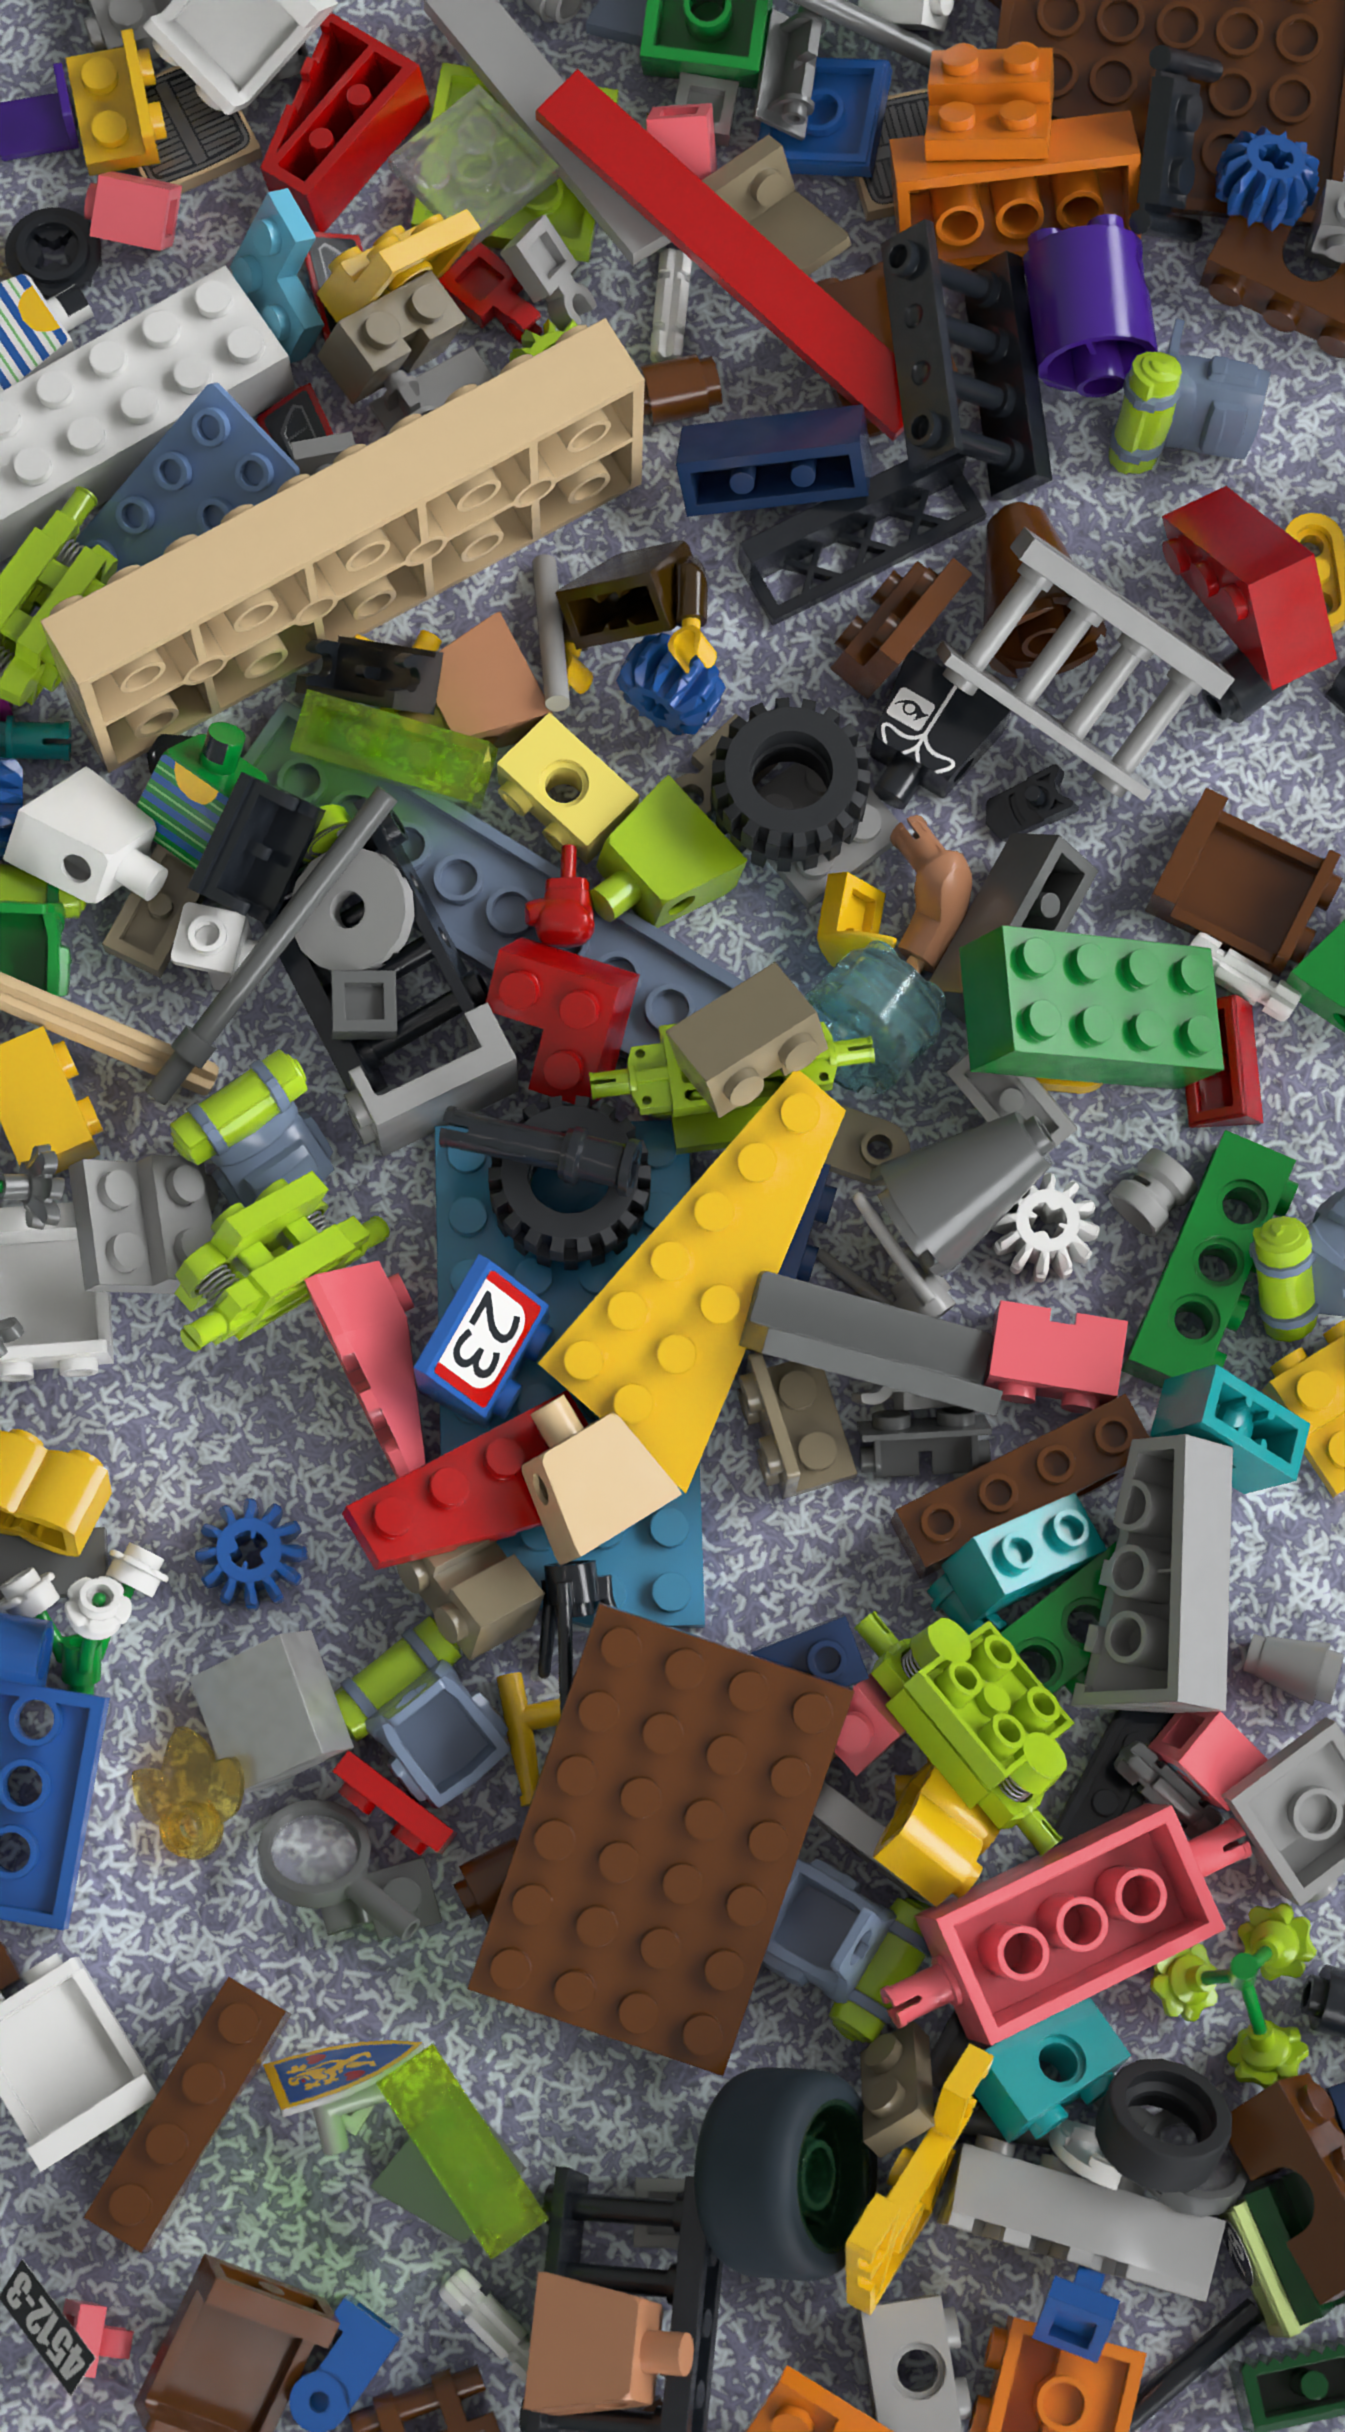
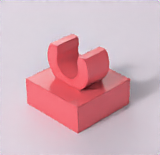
M65 2298L63 2314L96 2357L84 2377L95 2378L99 2356L119 2359L130 2358L134 2331L104 2325L107 2311L106 2306L90 2301Z

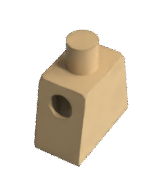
M565 1395L558 1397L530 1414L549 1449L523 1464L522 1474L554 1556L560 1566L582 1557L682 1495L673 1480L617 1414L612 1412L583 1428Z

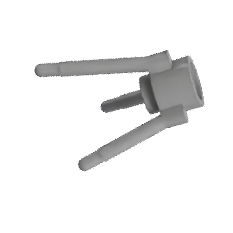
M856 1192L852 1198L853 1202L904 1276L902 1280L890 1289L897 1300L893 1303L827 1251L819 1249L816 1259L866 1299L939 1319L954 1307L956 1303L948 1294L952 1287L946 1279L935 1275L928 1269L935 1264L929 1250L918 1257L916 1256L921 1266L916 1269L865 1195L861 1192Z

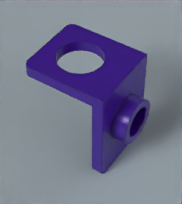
M62 62L53 63L58 89L57 93L0 102V159L2 161L80 148L71 97Z

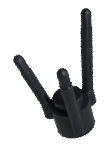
M575 1560L561 1566L558 1562L544 1565L545 1579L541 1580V1587L545 1595L543 1597L537 1672L538 1676L542 1679H546L550 1675L557 1618L560 1714L574 1677L572 1618L595 1614L594 1602L596 1601L617 1608L613 1597L611 1575L597 1576L596 1560Z

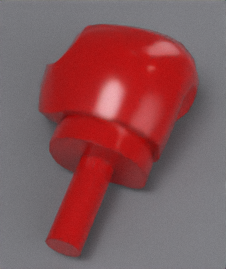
M570 844L561 847L560 878L547 879L545 881L544 897L527 901L525 904V924L535 927L537 937L541 943L555 948L581 946L594 933L593 903L589 892L590 883L583 877H576L577 847Z

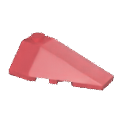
M374 1261L315 1274L305 1279L312 1306L396 1479L427 1464L417 1383L413 1369L414 1360L410 1329L405 1314L406 1311L414 1308V1304L400 1275L396 1273L387 1278L380 1262Z

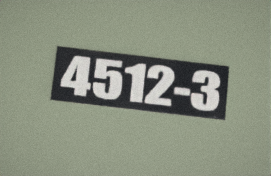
M22 2259L0 2293V2300L62 2386L72 2396L96 2357Z

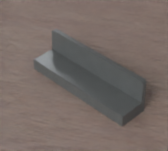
M761 1271L758 1275L739 1343L742 1347L997 1416L1003 1394L1001 1390L981 1384L993 1343V1335L989 1332L768 1271Z

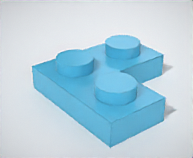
M286 188L267 192L230 265V269L237 283L288 354L290 363H294L307 357L324 326V322L297 276L316 236L289 189Z

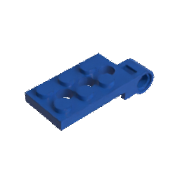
M0 1612V1839L5 1834L14 1832L23 1836L30 1847L29 1860L21 1870L10 1871L0 1864V1920L66 1930L69 1929L110 1697L46 1687L54 1639L53 1622ZM33 1700L45 1702L51 1708L54 1715V1724L51 1731L40 1739L28 1736L20 1724V1715L23 1708ZM21 1766H28L34 1769L42 1781L40 1796L30 1805L16 1802L11 1797L8 1789V1781L11 1774Z

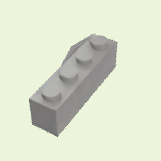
M1186 1434L1132 1439L1113 1524L1120 1531L1115 1552L1110 1560L1104 1559L1099 1584L1107 1586L1098 1626L1089 1624L1084 1651L1091 1652L1084 1684H1075L1071 1706L1160 1713L1226 1711L1233 1447Z
M977 2134L974 2146L964 2143L957 2145V2152L953 2160L937 2221L938 2224L1072 2264L1081 2265L1183 2297L1206 2302L1226 2221L1211 2216L1199 2217L1177 2212L1157 2200L1143 2197L1145 2187H1141L1121 2176L1117 2190L1079 2178L1078 2173L1055 2156L1042 2153L1039 2165L1015 2159L1013 2155L1016 2145L1008 2144V2142Z

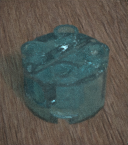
M879 940L871 941L864 948L850 951L836 964L835 968L804 995L817 1011L820 1022H824L833 1041L863 1038L871 1035L875 1063L839 1066L836 1070L834 1083L856 1093H859L864 1086L876 1088L872 1094H881L894 1086L906 1074L909 1066L937 1041L942 1027L941 1014L947 1007L946 997L939 986L926 981L912 965L899 958L890 945Z

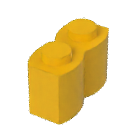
M12 1429L6 1432L0 1430V1533L20 1536L38 1547L57 1554L79 1557L112 1494L108 1470L103 1467V1464L95 1456L77 1449L70 1450L69 1452L48 1450L40 1439L27 1431Z
M929 1760L913 1775L896 1804L894 1816L876 1845L873 1858L937 1907L951 1894L959 1899L971 1889L983 1869V1866L976 1861L993 1843L1000 1830L978 1804L969 1809L949 1782Z

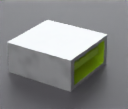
M311 1630L279 1634L189 1678L231 1796L266 1789L354 1748Z

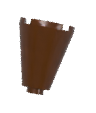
M1025 502L1007 504L999 509L987 524L983 627L1021 576L1017 569L1022 564V561L1019 560L1010 546L1024 527L1071 559L1045 511L1038 506ZM1053 584L1048 593L1041 590L989 662L991 669L1006 677L1018 678L1016 669L1030 668L1070 613L1071 609L1067 605L1073 597L1055 584ZM1105 620L1101 622L1098 628L1091 625L1056 675L1072 670L1094 656L1098 651L1096 640L1101 634L1104 637L1106 636Z

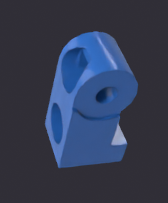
M350 2294L343 2298L334 2311L340 2322L338 2329L343 2332L321 2365L302 2376L294 2384L290 2394L289 2408L292 2417L301 2428L309 2432L330 2431L335 2429L345 2419L403 2336V2333Z

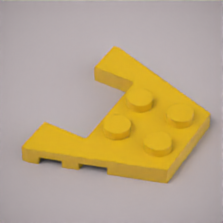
M971 2043L942 2087L934 2114L935 2126L929 2129L916 2152L908 2147L903 2148L887 2179V2184L892 2186L887 2196L883 2197L876 2193L847 2240L845 2268L846 2303L871 2316L932 2215L957 2152L952 2147L968 2123L977 2102L971 2096L982 2078L984 2079L987 2076L993 2062V2055Z

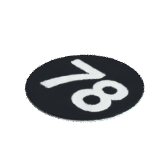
M1221 2218V2220L1226 2221L1223 2239L1234 2266L1243 2281L1248 2286H1252L1254 2282L1253 2273L1243 2244L1230 2222L1226 2218Z

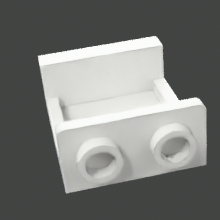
M172 0L164 11L151 16L143 25V28L153 38L152 44L156 52L171 65L180 66L196 83L195 90L199 97L211 108L230 115L248 107L339 3L336 0Z
M73 1202L56 1203L60 1209V1221L57 1226L45 1224L43 1230L29 1228L26 1225V1209H24V1206L0 1208V1320L15 1317L24 1330V1334L20 1338L12 1342L3 1343L8 1353L0 1358V1382L31 1380L34 1378V1370L59 1368L61 1376L85 1377L97 1374L99 1372L98 1365L114 1364L110 1292L85 1291Z
M58 1953L53 1954L23 1974L28 1986L6 2000L0 1992V2097L29 2143L30 2147L27 2148V2151L40 2172L154 2100L160 2091L79 1957H72L63 1963Z

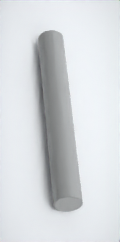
M542 554L533 559L532 569L545 706L548 710L559 712L569 707L570 697L561 607L555 593L559 590L557 563L553 556Z

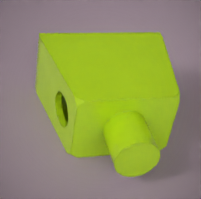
M668 775L655 786L604 842L596 867L605 880L589 891L592 896L593 908L600 917L608 922L614 921L628 909L632 908L640 918L656 928H660L729 893L736 887L748 860Z

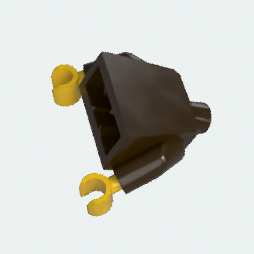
M683 540L615 555L555 592L564 615L562 625L569 690L571 686L578 694H584L592 684L593 673L579 660L581 652L587 651L588 647L667 632L677 626L681 628L670 637L668 650L686 674L689 673V663L696 654L707 669L715 664L717 653L700 630L701 627L707 624L708 584L706 571L702 563L693 557L689 545Z

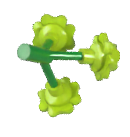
M1281 1903L1273 1908L1257 1905L1250 1910L1248 1914L1250 1921L1242 1923L1237 1930L1239 1937L1244 1943V1953L1235 1955L1231 1961L1230 1968L1218 1970L1210 1963L1204 1945L1196 1944L1153 1965L1155 1971L1153 1978L1150 1980V1989L1161 1999L1164 2013L1168 2017H1178L1181 2014L1182 2018L1188 2022H1195L1203 2009L1214 2006L1217 2003L1218 1995L1214 1989L1217 1984L1231 1983L1235 1989L1240 1990L1250 2025L1248 2028L1238 2032L1237 2044L1227 2053L1226 2058L1229 2065L1235 2068L1234 2072L1237 2081L1240 2083L1254 2082L1264 2089L1278 2080L1298 2076L1299 2064L1309 2055L1308 2046L1305 2042L1300 2041L1301 2033L1297 2027H1280L1272 2021L1264 2020L1254 1987L1259 1969L1262 1977L1269 1981L1280 1976L1299 1978L1305 1972L1304 1962H1309L1316 1956L1317 1950L1310 1940V1920L1304 1916L1294 1917L1293 1909L1287 1903Z

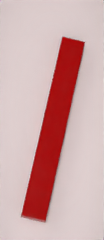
M577 69L536 109V120L847 401L852 405L863 404L865 417L888 438L894 441L904 431L894 353L580 70Z

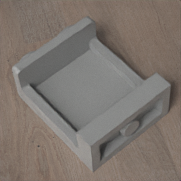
M488 1002L464 1013L470 1053L383 1095H376L361 1066L348 1071L352 1091L345 1093L344 1097L350 1109L348 1111L349 1117L364 1145L375 1141L384 1157L434 1133L435 1126H448L449 1123L442 1121L448 1106H454L457 1109L475 1113L519 1091L517 1058Z

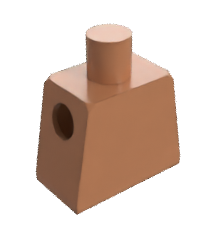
M500 611L491 615L438 651L444 654L434 715L403 710L396 712L400 727L411 746L443 732L457 759L516 744L549 712L552 714V711L546 708L544 694Z
M538 2272L523 2409L560 2416L650 2406L655 2399L657 2374L687 2376L689 2374L694 2355L692 2337L689 2333L662 2331L663 2308L660 2303L548 2272Z

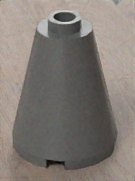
M1015 1111L885 1161L871 1170L870 1178L872 1182L884 1180L887 1189L877 1196L892 1223L917 1257L929 1250L939 1262L928 1269L935 1275L943 1277L951 1272L1053 1165L1048 1152L1054 1149L1056 1145L1050 1133L1036 1115L1026 1120L1019 1112Z

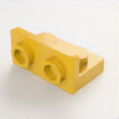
M133 28L121 30L124 47L65 57L89 176L160 163L156 140L167 138L160 101L148 103L145 86L156 85L149 48L137 50Z

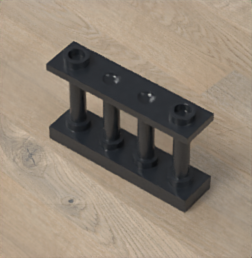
M927 219L882 242L880 246L909 470L918 473L959 453L986 462L991 497L1003 501L1012 500L1053 480L1022 256L1005 251L971 270L938 258L934 222ZM942 287L964 294L968 322L945 313ZM950 343L972 351L975 378L953 371ZM957 399L979 406L983 435L960 427Z
M363 797L358 801L354 802V805L357 808V810H359L361 806L364 804V802L367 800L366 797ZM393 809L369 838L363 849L373 852L379 851L380 854L388 857L396 864L394 866L399 869L402 877L407 879L413 891L414 919L422 936L403 946L398 954L393 953L389 960L382 963L386 965L377 969V971H396L397 980L435 958L451 990L398 1020L396 1039L332 1040L331 975L328 969L319 967L301 951L295 937L279 956L348 1091H352L348 1071L358 1066H361L374 1093L388 1087L379 1068L386 1064L385 1057L462 1012L466 1013L485 1004L489 991L486 982L476 969L468 972L402 846V843L409 838L402 822ZM311 861L299 867L277 916L292 898L297 879ZM363 900L340 913L345 927L352 928L362 920L365 912ZM261 922L265 931H267L270 925Z
M556 2166L554 2184L548 2185L543 2200V2217L546 2225H549L544 2272L634 2296L666 2298L668 2305L672 2306L670 2331L689 2333L692 2337L694 2346L693 2363L687 2376L661 2375L665 2377L663 2405H658L654 2412L616 2409L560 2416L549 2415L523 2409V2398L519 2415L520 2431L707 2432L723 2263L711 2249L701 2228L696 2208L694 2176H685L684 2193H679L675 2200L591 2194L588 2193L589 2176L569 2167ZM584 2221L673 2228L674 2233L679 2235L677 2263H672L668 2270L580 2263Z

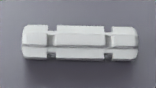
M664 249L659 257L653 332L650 345V359L653 363L682 357L692 260L680 249Z
M1200 932L1195 936L1189 946L1211 948L1215 983L1247 1000L1253 1006L1257 1001L1263 1004L1264 1008L1262 1011L1278 1021L1285 1022L1290 1017L1301 998L1298 990L1282 979L1279 984L1271 980L1273 976L1271 972L1230 948L1226 953L1220 949L1222 943L1210 935Z
M463 2268L457 2270L441 2286L439 2291L440 2297L455 2313L461 2310L466 2315L464 2322L501 2360L506 2357L512 2363L509 2368L526 2384L530 2341L525 2336L528 2332L490 2293L485 2296L479 2290L482 2285L468 2270Z

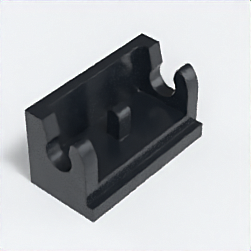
M338 636V642L313 639L306 644L307 651L322 656L323 665L319 674L305 673L297 675L296 693L434 715L443 652Z
M241 772L187 888L243 916L247 914L265 924L271 925L282 906L326 810L270 782Z

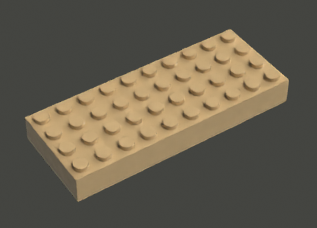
M604 318L589 327L587 325H578L569 329L558 338L554 346L535 356L525 354L513 359L504 366L500 375L479 386L468 384L457 389L446 399L444 405L423 416L421 414H412L401 419L390 429L388 435L367 446L365 444H356L345 449L334 459L332 465L311 476L309 474H300L289 479L278 489L276 495L255 506L252 504L241 505L227 513L221 520L220 525L199 536L189 534L175 540L165 549L164 555L143 566L130 565L119 570L110 577L106 586L85 597L81 595L72 596L58 603L51 610L50 616L42 619L40 622L72 712L108 773L147 753L159 735H180L322 658L320 654L310 653L306 650V644L309 641L322 639L338 642V636L354 638L357 634L364 635L642 484L645 379L607 319Z

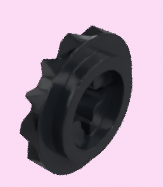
M59 207L36 210L18 221L8 235L5 245V260L8 271L12 277L20 274L30 276L45 300L49 296L61 293L74 284L79 289L84 285L91 287L93 275L98 267H102L100 238L89 236L91 223L75 211ZM39 244L44 248L48 246L54 251L58 250L62 245L66 246L64 253L70 266L67 267L65 264L61 266L55 261L44 266L45 259Z

